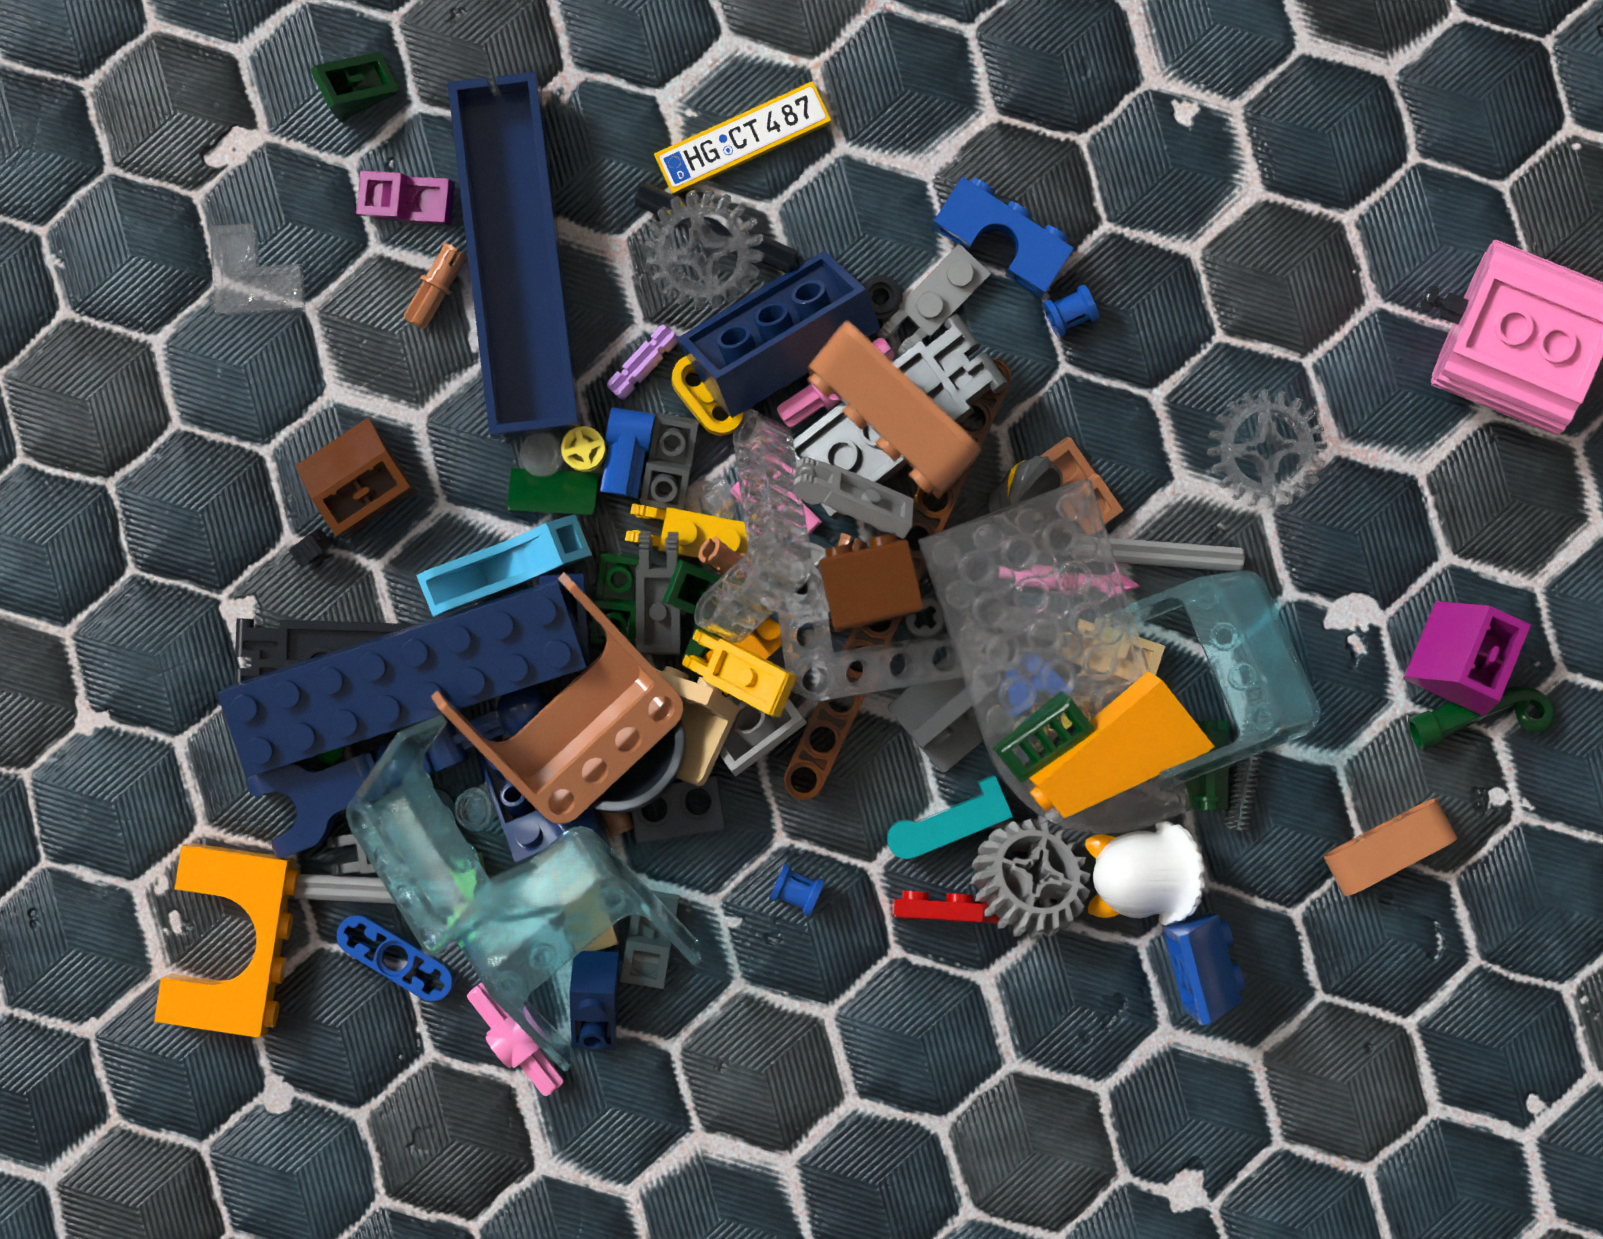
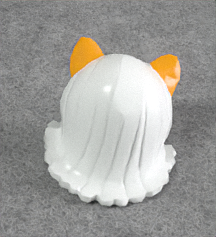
M1159 820L1155 824V833L1137 830L1118 837L1097 834L1086 839L1085 846L1087 850L1096 858L1093 882L1097 894L1089 902L1088 913L1102 918L1114 917L1119 914L1131 918H1145L1159 914L1158 921L1162 925L1169 926L1178 921H1185L1186 917L1191 916L1197 906H1199L1202 891L1205 887L1203 857L1199 852L1198 844L1193 841V836L1180 824L1174 825L1172 822Z

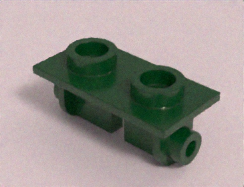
M1195 721L1214 747L1209 752L1184 763V809H1228V721Z

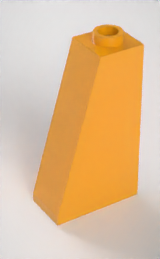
M1147 671L1089 721L1096 729L1094 732L1028 778L1035 786L1029 793L1046 813L1053 808L1065 819L1209 752L1214 745L1163 680Z

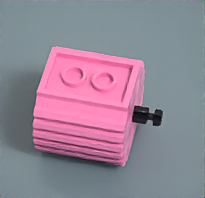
M1495 239L1483 255L1464 298L1453 293H1449L1445 299L1439 297V288L1436 286H1429L1422 297L1420 308L1423 311L1429 313L1433 307L1439 308V317L1453 323L1433 370L1431 385L1558 436L1569 425L1577 408L1582 404L1603 356V282Z

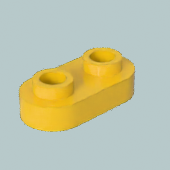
M687 356L680 359L673 369L671 379L672 386L677 395L709 433L723 436L735 431L741 423L743 412L734 418L728 416L724 421L716 420L712 415V411L721 406L712 398L703 382L696 387L686 383V375L689 373L697 374Z

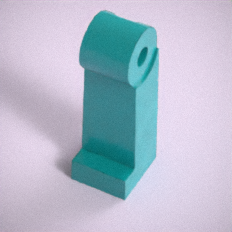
M992 775L977 781L982 793L978 796L916 822L903 819L892 824L886 837L888 847L892 853L903 859L915 858L1012 818L1013 816L996 776Z

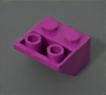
M1436 601L1403 679L1479 715L1485 716L1500 702L1531 624L1487 605Z

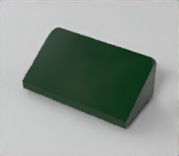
M511 468L506 511L567 516L575 514L576 516L596 517L599 473Z

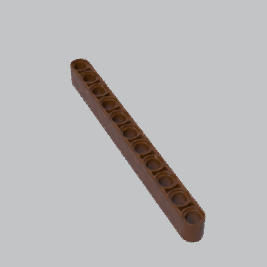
M994 358L991 359L1008 381V386L997 394H994L993 391H988L971 404V407L983 417L984 423L980 430L974 432L967 431L959 424L980 448L1011 383V373L1007 365L1001 360ZM973 464L944 493L947 502L945 508L941 511L933 512L925 508L922 502V495L925 491L920 486L913 497L911 528L923 530L928 537V544L924 550L919 552L910 551L917 583ZM896 536L897 541L903 540V538ZM902 617L892 619L889 628L884 632H875L868 625L851 630L786 769L784 776L785 788L794 798L800 800L811 799L821 791ZM864 647L870 651L873 661L867 671L856 672L849 667L847 656L851 649ZM840 686L847 687L854 696L852 707L848 711L841 713L834 711L828 701L830 692ZM817 727H828L835 734V744L827 752H818L810 744V734ZM808 767L815 772L817 777L816 785L810 791H798L791 784V775L797 768Z

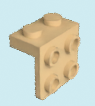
M665 666L663 672L656 671L678 693L682 700L683 712L681 719L686 733V753L676 779L695 786H702L706 783L740 707L721 694L723 690L702 680L703 677H699L697 683L689 681V676L684 672L670 666Z

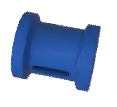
M1084 284L1077 287V292L1055 302L1051 300L1043 302L1048 322L1058 338L1065 336L1066 330L1087 320L1095 322L1100 318L1092 295Z
M784 864L769 899L785 901L803 909V915L810 917L825 881L820 878L816 881L791 871V866Z

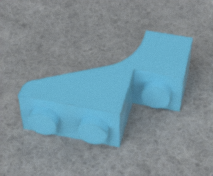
M574 514L546 522L512 539L431 568L416 576L434 617L494 598L527 581L539 578L540 575L558 572L592 554L577 517Z

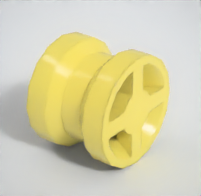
M580 426L568 431L564 436L561 452L566 463L574 470L593 472L605 462L607 446L603 437L595 429Z

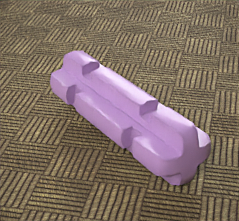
M660 325L651 335L652 340L649 343L645 341L622 366L624 370L621 373L617 371L609 379L607 386L618 398L626 399L635 389L633 385L636 382L641 383L663 359L662 354L665 351L669 353L677 345L678 336L668 326Z

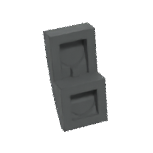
M636 888L620 982L664 989L680 895Z

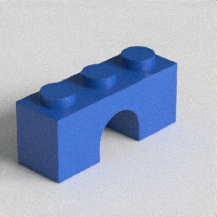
M962 177L934 219L932 229L955 244H961L967 251L970 250L976 239L985 232L999 231L1006 234L1014 244L1015 259L1009 266L1005 276L1042 299L1074 249L1067 244L1069 237L1051 225H1047L1045 229L1030 220L1032 214L1021 205L1010 201L1008 205L993 196L995 190L982 180L973 178L970 182Z

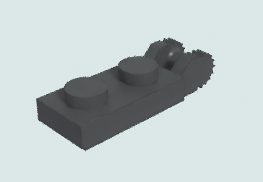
M640 531L639 565L636 567V649L640 654L680 655L681 610L662 602L679 561L678 532H668L665 540L667 565H651L653 551L651 531Z

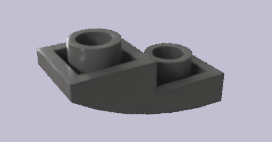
M656 413L640 505L661 509L669 507L684 510L699 429L698 420Z

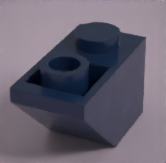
M574 950L569 991L571 1048L616 1050L619 952Z

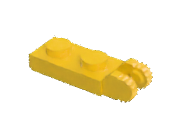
M632 504L630 514H634L642 519L652 518L664 521L661 537L651 535L653 547H658L659 551L666 552L665 540L668 532H678L679 555L698 558L699 550L703 543L709 538L713 540V537L719 538L736 553L748 555L753 530L752 523L669 507L663 510ZM627 531L625 541L639 544L640 531Z
M696 629L692 639L697 641L698 644L714 650L710 662L707 663L698 656L687 654L683 659L682 665L702 675V680L768 715L780 717L797 679V675L729 640L721 639L711 633Z

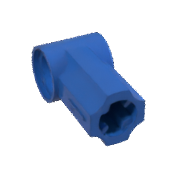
M617 407L611 408L605 444L608 446L602 475L601 492L623 497H639L646 453H650L656 414Z

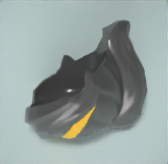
M1035 455L1033 458L1021 461L1011 467L1001 484L997 485L989 496L988 506L994 524L1002 534L1025 548L1031 556L1037 555L1046 542L1042 536V523L1052 509H1060L1062 505L1060 490L1063 484V474L1048 456L1041 457Z

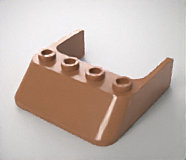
M847 321L836 331L808 366L810 374L808 380L825 397L829 398L833 393L836 394L847 405L842 410L843 414L860 430L868 425L876 432L880 438L875 444L894 462L901 456L914 469L909 476L928 494L933 490V494L938 499L976 461L982 451L979 445Z
M565 573L558 580L603 627L607 639L605 649L592 664L517 734L507 741H489L438 690L431 696L439 710L546 819L558 824L568 823L577 818L669 732L680 720L683 712L682 700L678 693Z

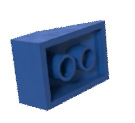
M1210 912L1187 918L1182 922L1178 921L1170 926L1161 925L1183 1010L1203 1026L1214 1022L1241 1002L1239 990L1245 989V984L1239 964H1231L1227 947L1233 946L1234 943L1227 920L1220 921L1219 915Z

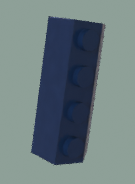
M823 251L681 335L677 340L712 398L731 418H734L807 374L810 363L845 321L852 324L865 337L870 336L881 328L867 289L826 251Z

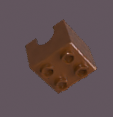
M896 533L869 539L870 548L853 551L852 544L825 549L826 558L819 561V567L836 632L917 614L923 609L908 542L906 540L897 541Z

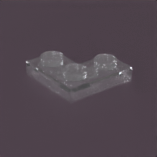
M254 223L209 226L216 315L226 316L306 310L303 266L301 264L259 267L257 226Z

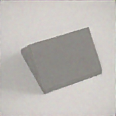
M729 695L726 698L740 707L719 755L736 777L807 722L789 698L781 716L775 717Z

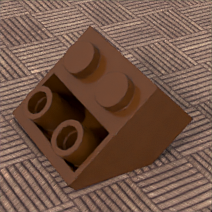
M369 417L295 465L311 500L334 535L342 539H346L417 492V489Z

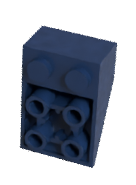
M476 751L514 863L529 883L610 849L595 809L587 807L577 818L568 823H552L480 751Z

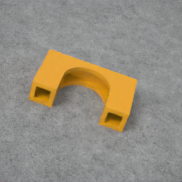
M195 843L181 845L175 889L221 896L239 904L248 913L254 924L256 948L250 964L239 976L233 979L212 980L172 973L161 977L154 1022L257 1038L267 1034L269 1027L274 1028L276 1026L279 1014V1001H273L276 983H282L286 969V958L280 957L282 940L289 939L293 923V914L287 913L289 895L295 896L296 881L298 875H300L299 870L294 869L295 858H276L275 855Z

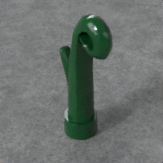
M1511 687L1504 690L1500 702L1485 716L1450 701L1432 712L1425 711L1408 718V728L1415 745L1419 750L1423 751L1441 744L1442 739L1513 706H1515L1517 720L1525 730L1534 733L1543 732L1550 728L1554 722L1555 709L1551 700L1541 691L1529 687ZM1528 704L1537 707L1540 711V719H1533L1528 715Z

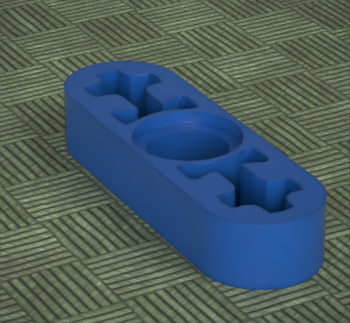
M356 914L346 918L339 925L337 942L344 952L419 998L434 1002L441 1000L452 990L454 986V973L448 964L370 916ZM360 924H364L367 927L364 934L373 941H377L380 934L387 938L378 946L374 959L367 954L374 947L362 941L356 946L350 943L352 935L347 931L349 926L356 928ZM391 945H399L407 952L408 962L401 970H392L384 962V952ZM417 956L424 960V963L418 967L420 970L431 974L437 969L442 973L440 981L445 984L443 989L436 987L431 992L426 990L427 980L418 974L413 975L412 982L405 978V975L414 968Z

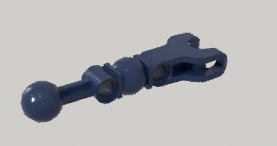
M529 686L502 695L498 700L496 710L471 719L469 722L489 741L505 734L513 737L550 701L543 691L535 686ZM447 719L412 733L411 736L403 734L391 736L383 741L377 750L366 752L322 771L316 770L305 763L294 762L248 778L246 785L252 796L259 797L273 792H280L289 796L296 805L297 818L293 828L272 841V849L276 858H283L325 842L334 830L336 819L341 812L391 792L393 789L400 791L413 789L422 783L426 775L437 773L468 760L469 757L466 750L476 746Z

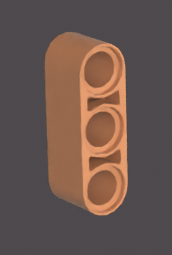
M1433 798L1336 847L1323 857L1342 894L1350 896L1437 852L1458 838L1437 798Z

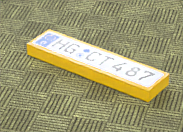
M811 81L654 153V156L671 193L676 195L831 124V119L814 82Z

